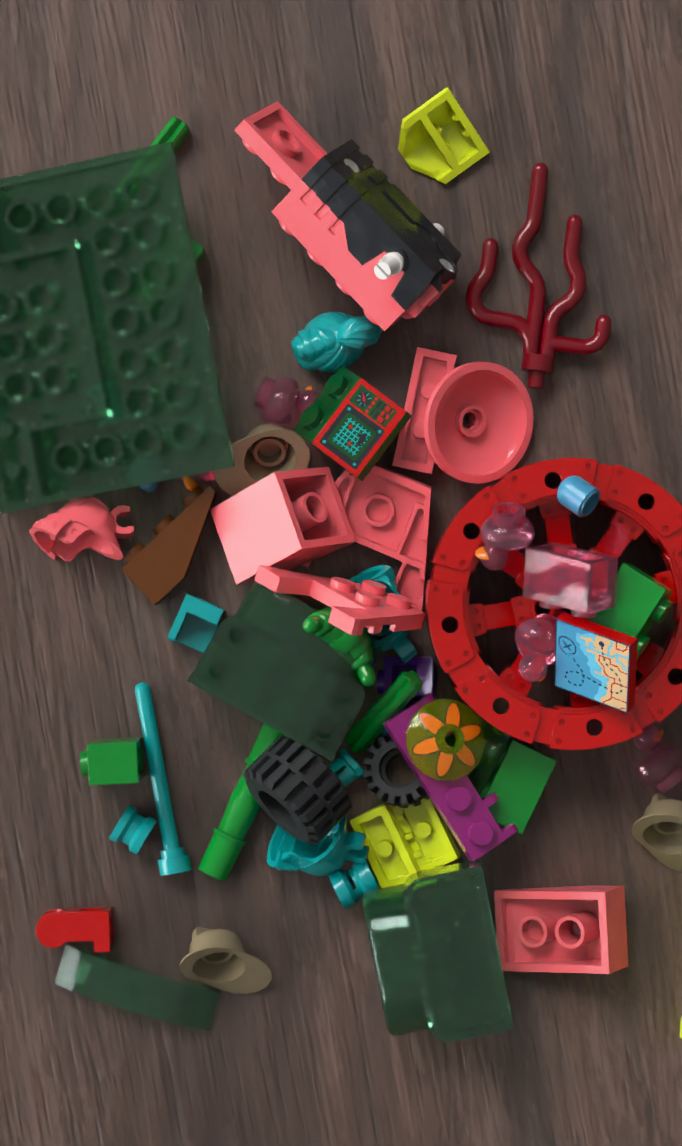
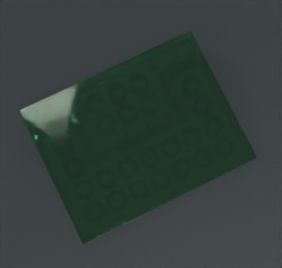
M162 143L0 179L1 514L15 513L235 467L173 143Z

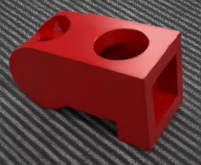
M113 907L59 908L49 910L37 922L36 936L41 944L49 948L61 947L66 942L94 941V952H111L114 948Z

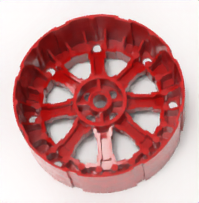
M559 458L541 461L516 469L498 479L499 482L495 485L484 487L463 505L444 530L430 562L433 563L430 579H426L424 604L428 636L441 670L445 674L447 673L453 682L451 684L452 687L479 716L497 729L530 744H533V741L546 744L549 748L587 750L626 741L643 733L642 729L653 722H661L682 703V673L672 680V684L668 681V673L671 669L678 668L682 671V505L660 485L642 474L618 464L610 466L597 463L598 460ZM550 472L557 473L561 478V482L569 476H580L600 490L599 505L615 511L609 522L610 527L596 546L594 548L591 547L581 558L577 545L573 544L569 519L572 511L559 503L557 499L558 487L551 489L545 484V476ZM641 495H650L654 499V505L651 509L643 510L640 508L638 499ZM537 506L540 518L544 519L548 546L545 549V564L534 558H527L507 543L508 539L499 532L502 527L512 520L511 516L519 511L523 513ZM474 523L479 527L480 533L476 539L470 540L464 536L463 529L467 524ZM645 532L654 544L658 543L663 551L661 556L667 570L654 574L652 578L674 591L669 601L673 602L672 620L675 623L673 632L668 634L663 648L650 642L637 659L636 670L643 677L635 685V706L628 713L570 692L571 706L553 705V708L543 706V703L527 697L533 684L530 683L532 679L528 677L526 671H538L546 659L550 660L555 654L556 618L562 613L558 606L560 596L567 591L576 593L580 599V607L572 615L588 620L596 607L592 601L593 594L600 590L606 592L613 581L610 577L617 566L615 564L616 560L631 540H636ZM484 546L489 560H481L490 565L493 563L514 578V583L523 590V594L512 597L507 602L482 606V603L469 604L470 587L468 586L470 574L474 573L480 559L475 555V551ZM563 567H570L574 572L573 579L568 583H564L559 579V571ZM545 600L548 602L549 613L546 616H538L536 614L535 605L538 601ZM449 616L456 618L458 621V628L452 633H447L442 628V621ZM514 625L515 628L529 627L530 630L524 640L526 644L511 666H507L499 676L487 663H483L479 656L481 651L475 640L476 636L486 634L487 630ZM497 698H505L509 703V709L504 714H498L493 710V702ZM592 719H597L602 724V731L598 735H592L586 730L587 723Z

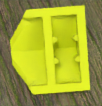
M447 87L402 119L398 144L400 154L411 169L432 177L441 183L447 184L490 153Z

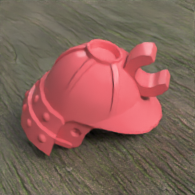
M90 497L78 498L66 503L56 513L49 514L47 517L36 521L29 532L34 542L53 560L60 557L64 561H72L81 551L88 548L111 559L122 560L124 557L117 538L128 539L134 536V526L121 527L116 522L121 517L130 516V506H117L109 512V508L97 498Z

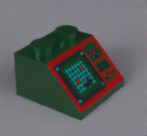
M341 366L336 374L327 380L324 390L314 403L302 413L300 421L293 431L302 436L326 457L363 481L412 416L364 379Z

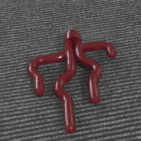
M536 163L532 168L526 221L515 235L512 245L513 262L518 272L526 279L530 288L527 320L510 312L489 310L482 303L483 291L493 279L497 265L499 245L494 238H488L483 242L480 268L470 281L466 292V307L475 320L491 327L508 328L520 335L523 341L521 371L528 372L527 387L532 389H543L545 374H553L555 352L581 355L594 354L602 350L608 343L612 320L608 315H600L596 319L594 335L589 339L557 336L560 320L577 306L586 290V273L579 259L583 225L582 218L579 215L569 216L566 222L563 263L570 278L569 291L554 302L546 312L543 321L546 298L545 281L540 271L528 257V247L539 232L543 219L548 168L544 163Z

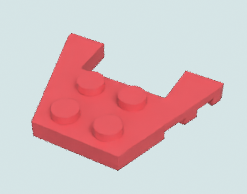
M378 464L374 465L363 481L344 470L336 479L335 485L356 543L402 562L395 578V583L398 587L397 592L412 600L411 606L422 611L432 487ZM311 561L302 566L309 568Z
M258 565L254 580L275 593L308 595L332 608L328 622L354 636L362 635L364 627L368 628L369 633H381L383 625H390L389 630L394 632L421 629L426 614L411 606L412 600L399 594L385 592L386 586L372 580H363L361 584L340 577L329 578L264 565Z

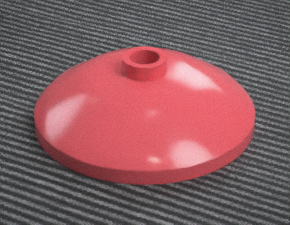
M476 361L463 364L450 371L433 390L424 416L425 441L434 462L450 477L474 484L491 482L510 472L523 457L532 436L534 416L529 393L522 381L512 371L499 364ZM467 413L468 421L463 426V417Z

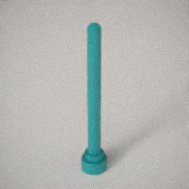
M140 682L135 686V696L164 850L160 851L161 859H158L160 876L192 870L190 856L185 854L184 846H179L151 688L146 682Z

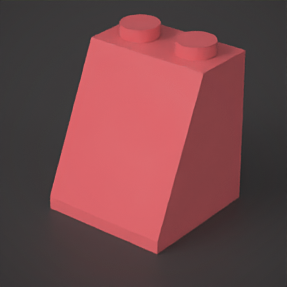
M329 467L273 472L210 509L236 585L256 582L254 580L258 565L291 570L356 542Z

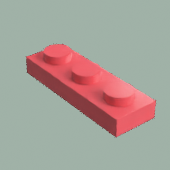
M417 347L404 410L412 417L399 432L393 467L432 474L434 460L428 451L424 436L425 411L429 398L437 384L454 369L457 355Z

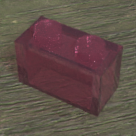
M554 542L526 547L523 597L540 601L539 606L543 608H568L572 610L571 614L576 617H596L597 611L615 608L618 558Z

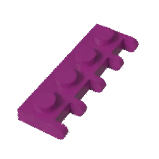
M430 692L384 722L383 725L469 861L474 862L515 834L518 828L514 823H511L500 829L488 810V807L497 802L499 798L495 792H492L481 799L466 775L474 767H468L463 763L459 764L454 756L449 772L442 778L437 776L436 763L440 751L445 754L454 755L444 739L451 735L455 729L452 724H448L437 730L436 735H433L422 725L418 714L426 712L424 708L436 700ZM435 736V742L440 751L430 755H415L412 753V748L415 744L423 739Z

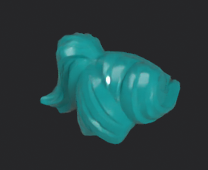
M326 312L313 318L305 326V329L298 331V335L291 341V347L295 358L305 370H317L324 373L337 372L341 366L348 368L354 364L363 354L365 347L377 343L382 328L372 323L366 316L353 317L341 312Z

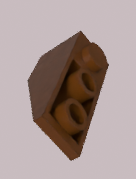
M200 486L197 487L182 502L186 509L175 519L171 514L165 517L152 530L157 536L146 547L139 542L123 558L128 564L121 570L154 605H158L188 575L207 523L210 509H212L217 492L211 486L205 491Z

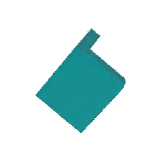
M189 593L186 594L167 639L174 642L178 641L205 653L211 644L225 609Z

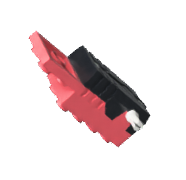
M278 101L245 118L234 131L242 138L244 146L251 153L258 155L270 167L273 177L278 182L287 185L291 190L272 211L279 220L282 229L289 235L295 236L307 249L309 257L331 274L338 288L343 293L350 295L363 308L365 316L372 323L379 325L386 331L402 317L404 319H411L412 317L415 319L426 306L430 307L436 302L441 294L457 279V262L461 253L444 237V228L438 223L432 224L395 184L391 185L387 180L388 176L381 169L377 170L373 166L374 162L367 154L363 155L359 151L360 147L352 139L327 153Z

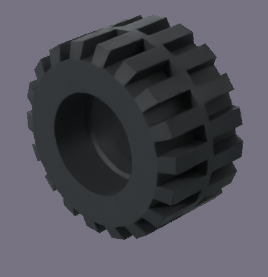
M279 736L244 771L243 775L248 789L260 807L283 830L305 843L311 845L318 844L352 809V802L348 792L334 771L312 750L289 737Z

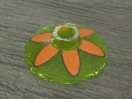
M437 699L423 705L412 716L406 731V748L412 763L424 775L435 780L454 781L468 775L479 764L485 749V732L479 717L467 705L452 699ZM449 731L456 737V743L453 747L448 746L445 742V736Z

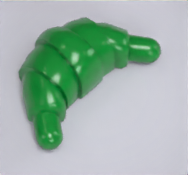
M329 606L312 613L303 622L305 632L314 633L316 637L323 639L339 656L349 663L353 671L357 672L360 682L364 686H372L375 683L376 675L371 665L374 661L371 646L372 637L366 627L363 628L362 635L358 636L350 635L328 622L332 610Z

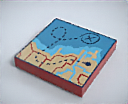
M563 611L556 618L554 686L628 713L635 706L638 638Z

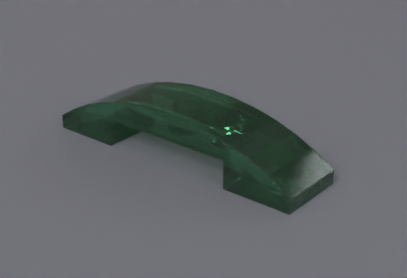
M66 944L54 984L97 1001L141 1015L183 1026L208 1030L219 996V990L183 979L177 981L104 958L105 955Z

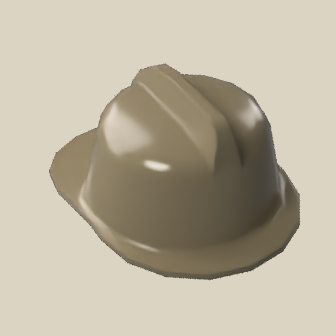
M275 424L260 425L252 429L245 438L226 447L219 455L214 468L216 481L223 491L234 496L273 472L307 469L310 461L309 446L302 436L292 430Z
M661 793L654 794L651 804L646 808L643 817L633 824L631 829L632 835L659 862L670 869L682 872V801L668 799Z
M196 927L192 933L189 954L184 956L179 963L180 972L185 977L201 981L233 994L258 992L267 987L272 980V970L267 963L246 953L240 937L228 929Z

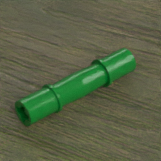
M264 721L249 757L245 758V762L248 764L244 771L279 736L292 739L294 734ZM244 771L230 796L219 827H214L213 829L214 834L198 867L205 874L225 882L228 881L243 846L247 844L245 837L261 808L248 789L243 775Z

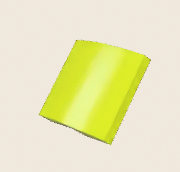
M423 798L420 800L421 805L416 807L408 805V808L394 807L384 802L349 820L354 832H361L366 835L364 846H369L367 859L383 893L414 881L423 874L457 860L461 856L445 821L430 798L428 800Z

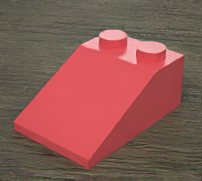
M585 885L494 891L498 971L611 974L629 967L624 886Z

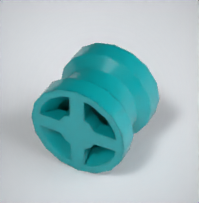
M129 804L109 839L115 843L120 841L128 845L129 851L137 855L157 820L151 816L144 818L138 814L136 807Z

